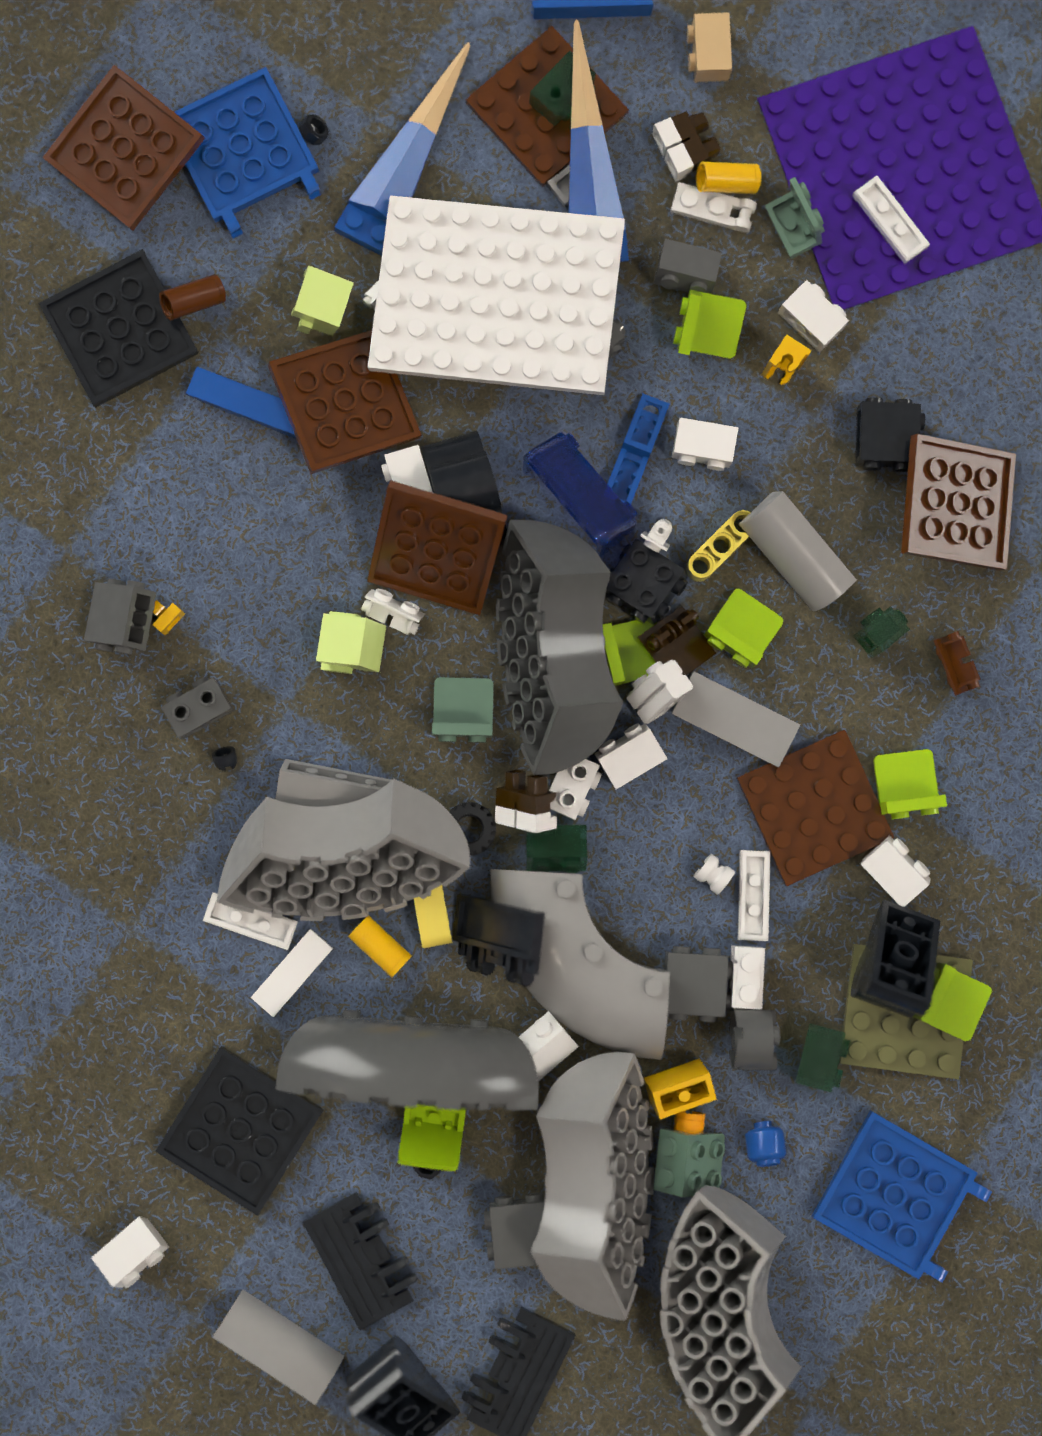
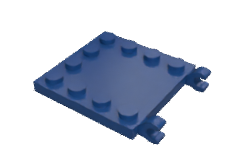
M266 67L174 112L205 137L204 141L185 165L214 222L216 223L223 219L232 238L243 234L234 215L235 213L299 181H302L311 200L321 195L320 188L313 177V174L319 172V168Z
M870 1110L814 1210L812 1217L913 1277L920 1279L923 1272L943 1283L948 1271L930 1261L967 1192L987 1202L992 1191L974 1181L978 1174L976 1171Z

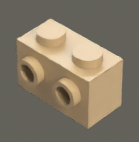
M729 13L694 14L692 25H687V43H692L693 53H689L688 69L689 72L694 71V82L729 81L732 72Z

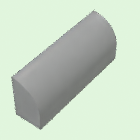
M783 491L771 492L739 523L742 529L812 611H818L828 606L857 581Z
M692 671L688 679L692 683L693 688L675 704L672 714L779 767L800 724Z
M285 759L279 771L275 800L312 807L341 805L360 800L377 792L387 785L391 779Z
M244 1289L213 1335L214 1339L315 1405L344 1358L343 1354Z

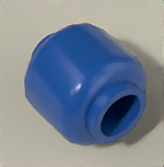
M771 1121L754 1123V1129L746 1132L747 1155L751 1162L756 1163L757 1167L781 1164L780 1160L787 1155L784 1132L780 1127H772Z

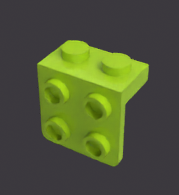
M690 289L688 298H682L679 315H684L682 327H676L673 344H677L678 353L690 355V351L724 358H733L736 355L745 315V301Z
M735 589L704 633V636L708 638L707 642L719 651L724 649L733 655L732 660L740 666L753 668L763 657V652L782 626L783 618L743 590Z
M637 620L613 626L612 623L603 624L605 654L615 686L634 682L645 674L648 676L646 670L656 663L637 638L654 626L648 621L644 624Z
M923 749L874 757L876 786L882 815L891 814L892 820L908 818L909 811L920 810L921 816L939 814V807H947L946 794H938L934 759L931 750Z
M937 962L931 1006L924 1016L915 1014L913 1017L956 1038L969 1041L986 1007L992 989L990 986L956 971L957 969L947 964Z
M418 1104L417 1107H405L398 1163L407 1166L456 1171L459 1166L466 1108L437 1109L436 1106Z

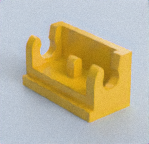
M786 334L761 376L768 380L774 374V371L780 368V370L785 371V377L781 379L780 385L786 384L796 369L800 370L812 350Z

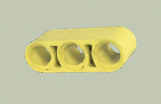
M741 510L733 514L691 556L686 564V573L690 579L701 582L709 578L749 538L746 532L742 533L736 530L734 522L738 519L743 520L751 512ZM714 541H725L728 545V551L726 553L717 552L714 549ZM696 560L705 562L708 568L707 572L704 574L695 572L693 562Z
M440 885L431 890V895L424 899L421 897L414 898L423 949L453 943L443 886Z

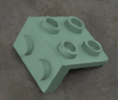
M795 177L789 180L791 192L765 205V209L790 259L821 244V233L825 232L822 226L824 222L818 209L811 210L810 208L812 206L809 200L811 196L805 183L801 182L798 184Z
M439 677L434 681L433 737H438V742H456V737H467L470 743H486V738H492L493 681L489 678Z
M668 1128L660 1129L653 1190L678 1197H692L703 1186L720 1188L722 1182V1160L725 1152L724 1134L718 1132L689 1134Z

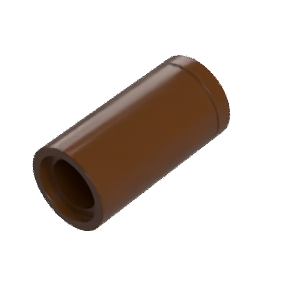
M215 274L159 293L162 311L169 320L222 304L226 300L223 283Z

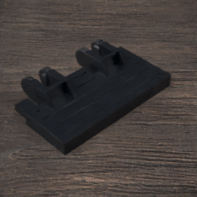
M457 894L452 940L458 942V954L466 956V966L469 971H478L488 976L495 970V964L505 966L506 972L504 977H506L508 982H517L522 986L528 987L533 984L534 975L539 974L545 913L471 895Z
M357 1192L307 1218L303 1221V1224L359 1331L413 1302L408 1288L398 1294L395 1293L416 1282L418 1277L414 1272L407 1274L390 1285L386 1276L404 1268L409 1263L407 1256H403L381 1268L380 1264L391 1259V1256L380 1235L368 1241L367 1238L385 1229L390 1224L385 1218L361 1230L358 1221L373 1215L381 1207L378 1202H374L353 1214L351 1210L363 1204Z
M523 1307L520 1308L515 1320L526 1325V1328L501 1317L497 1323L502 1330L520 1338L517 1346L495 1335H491L488 1341L491 1345L501 1350L488 1373V1376L498 1380L499 1383L497 1384L476 1373H473L470 1381L476 1387L493 1394L490 1402L470 1391H464L461 1396L463 1401L472 1405L467 1420L498 1436H527L576 1336L575 1333Z

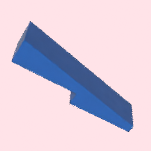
M535 0L532 1L531 13L533 19L651 16L653 1Z
M196 367L186 391L187 396L235 416H242L296 439L281 398Z
M642 393L599 506L627 516L670 403ZM649 405L655 406L658 409L659 415L643 409Z

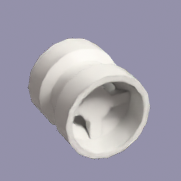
M711 853L704 860L705 864L701 869L698 868L693 877L699 882L707 881L710 890L718 895L729 883L735 871L729 866H719V859Z

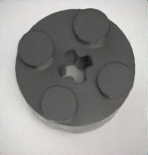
M733 1009L729 1023V1036H731L732 1050H729L731 1068L738 1070H776L777 1054L774 1052V1045H779L780 1028L776 1026L775 1010Z

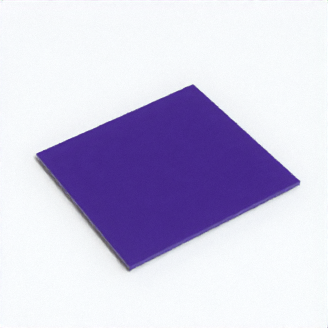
M974 26L757 98L789 187V180L794 177L798 184L804 182L811 196L809 200L812 206L810 208L811 210L817 208L824 222L822 226L825 232L821 233L822 243L812 248L832 305L837 304L845 310L1042 243V207ZM875 176L880 178L930 244L928 248L906 264L899 258L852 196L857 189Z

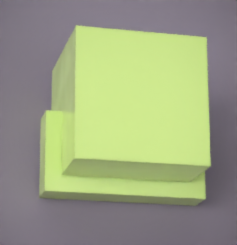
M308 266L304 273V280L296 305L291 313L292 316L300 318L297 331L308 334L311 329L333 336L340 327L354 282Z
M332 611L329 614L323 613L316 661L321 662L320 670L352 674L353 669L379 672L386 626L371 619L361 617L358 614Z

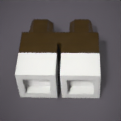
M685 111L654 124L652 134L663 157L665 156V161L675 182L686 178V175L696 171L700 162H708L720 153L721 148L715 137L702 142L698 135L709 128L708 121L703 112L689 116L688 112Z
M519 769L506 771L505 786L496 788L495 823L533 833L557 828V816L550 815V803L554 801L556 792L548 791V776L529 775L527 776L526 786V771Z

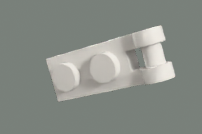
M679 182L671 213L749 233L752 224L749 220L751 214L755 213L757 203L751 199H739L717 192H699L697 187ZM731 209L740 211L738 218L730 217Z

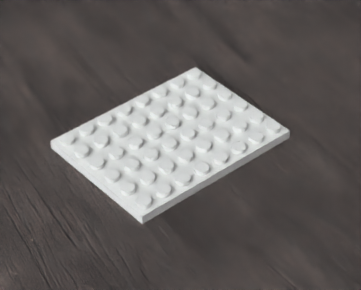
M390 196L368 370L604 395L625 219Z

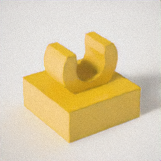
M156 600L153 613L158 619L152 625L166 636L185 613L174 603L166 609Z

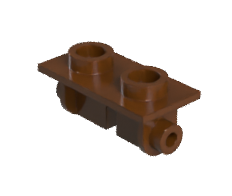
M959 631L933 640L936 646V654L943 663L947 674V682L953 689L955 696L979 687V680L981 678L974 661L972 660L964 664L962 658L971 655L964 635L960 636Z

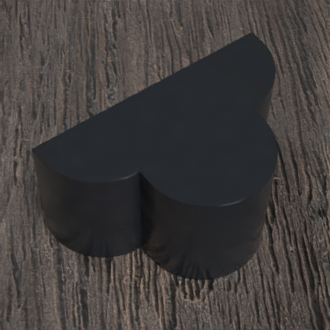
M478 431L421 446L427 472L435 494L502 513L492 468ZM506 524L502 534L500 546L504 545L507 533Z
M883 900L872 924L868 943L854 974L851 997L907 1018H912L915 1014L924 1016L932 1003L941 920Z
M393 1336L346 1377V1383L350 1390V1393L346 1396V1402L353 1417L385 1436H434L460 1413L448 1393L428 1373L423 1363L410 1347L397 1336Z

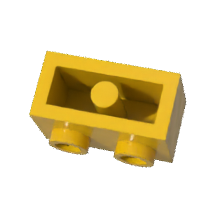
M700 1058L643 1078L650 1104L659 1119L717 1100L710 1073Z

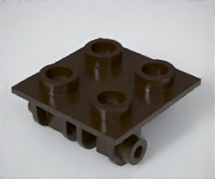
M683 606L637 637L655 662L661 661L662 664H665L670 660H675L683 671L682 675L689 674L717 654L696 626L699 619L698 613L693 609L690 611L685 610Z

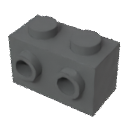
M665 239L659 255L653 284L660 285L666 289H676L689 293L690 289L712 293L716 284L722 253Z
M208 677L199 679L192 684L194 689L185 694L182 691L174 693L166 698L167 704L161 706L179 739L183 740L234 711L218 680L214 677L210 680Z

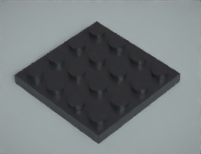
M143 249L38 303L95 408L199 354L180 318L169 320L163 313L159 301V293L165 289Z
M221 1046L155 1152L258 1216L322 1114L323 1109L299 1094L276 1090V1080Z

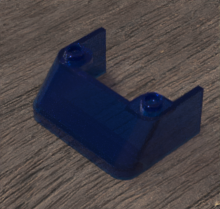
M559 432L524 455L523 472L526 475L532 470L536 473L597 546L596 552L601 558L634 531L637 524L634 517L638 514L629 502L625 501L623 503L580 453L578 450L580 445L570 433L565 435Z

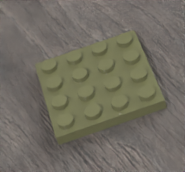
M853 944L839 1063L959 1079L963 1040L914 1017L907 1018L851 997L854 974L866 945ZM937 955L936 964L937 962L947 964L957 969L956 971L971 977L973 960Z

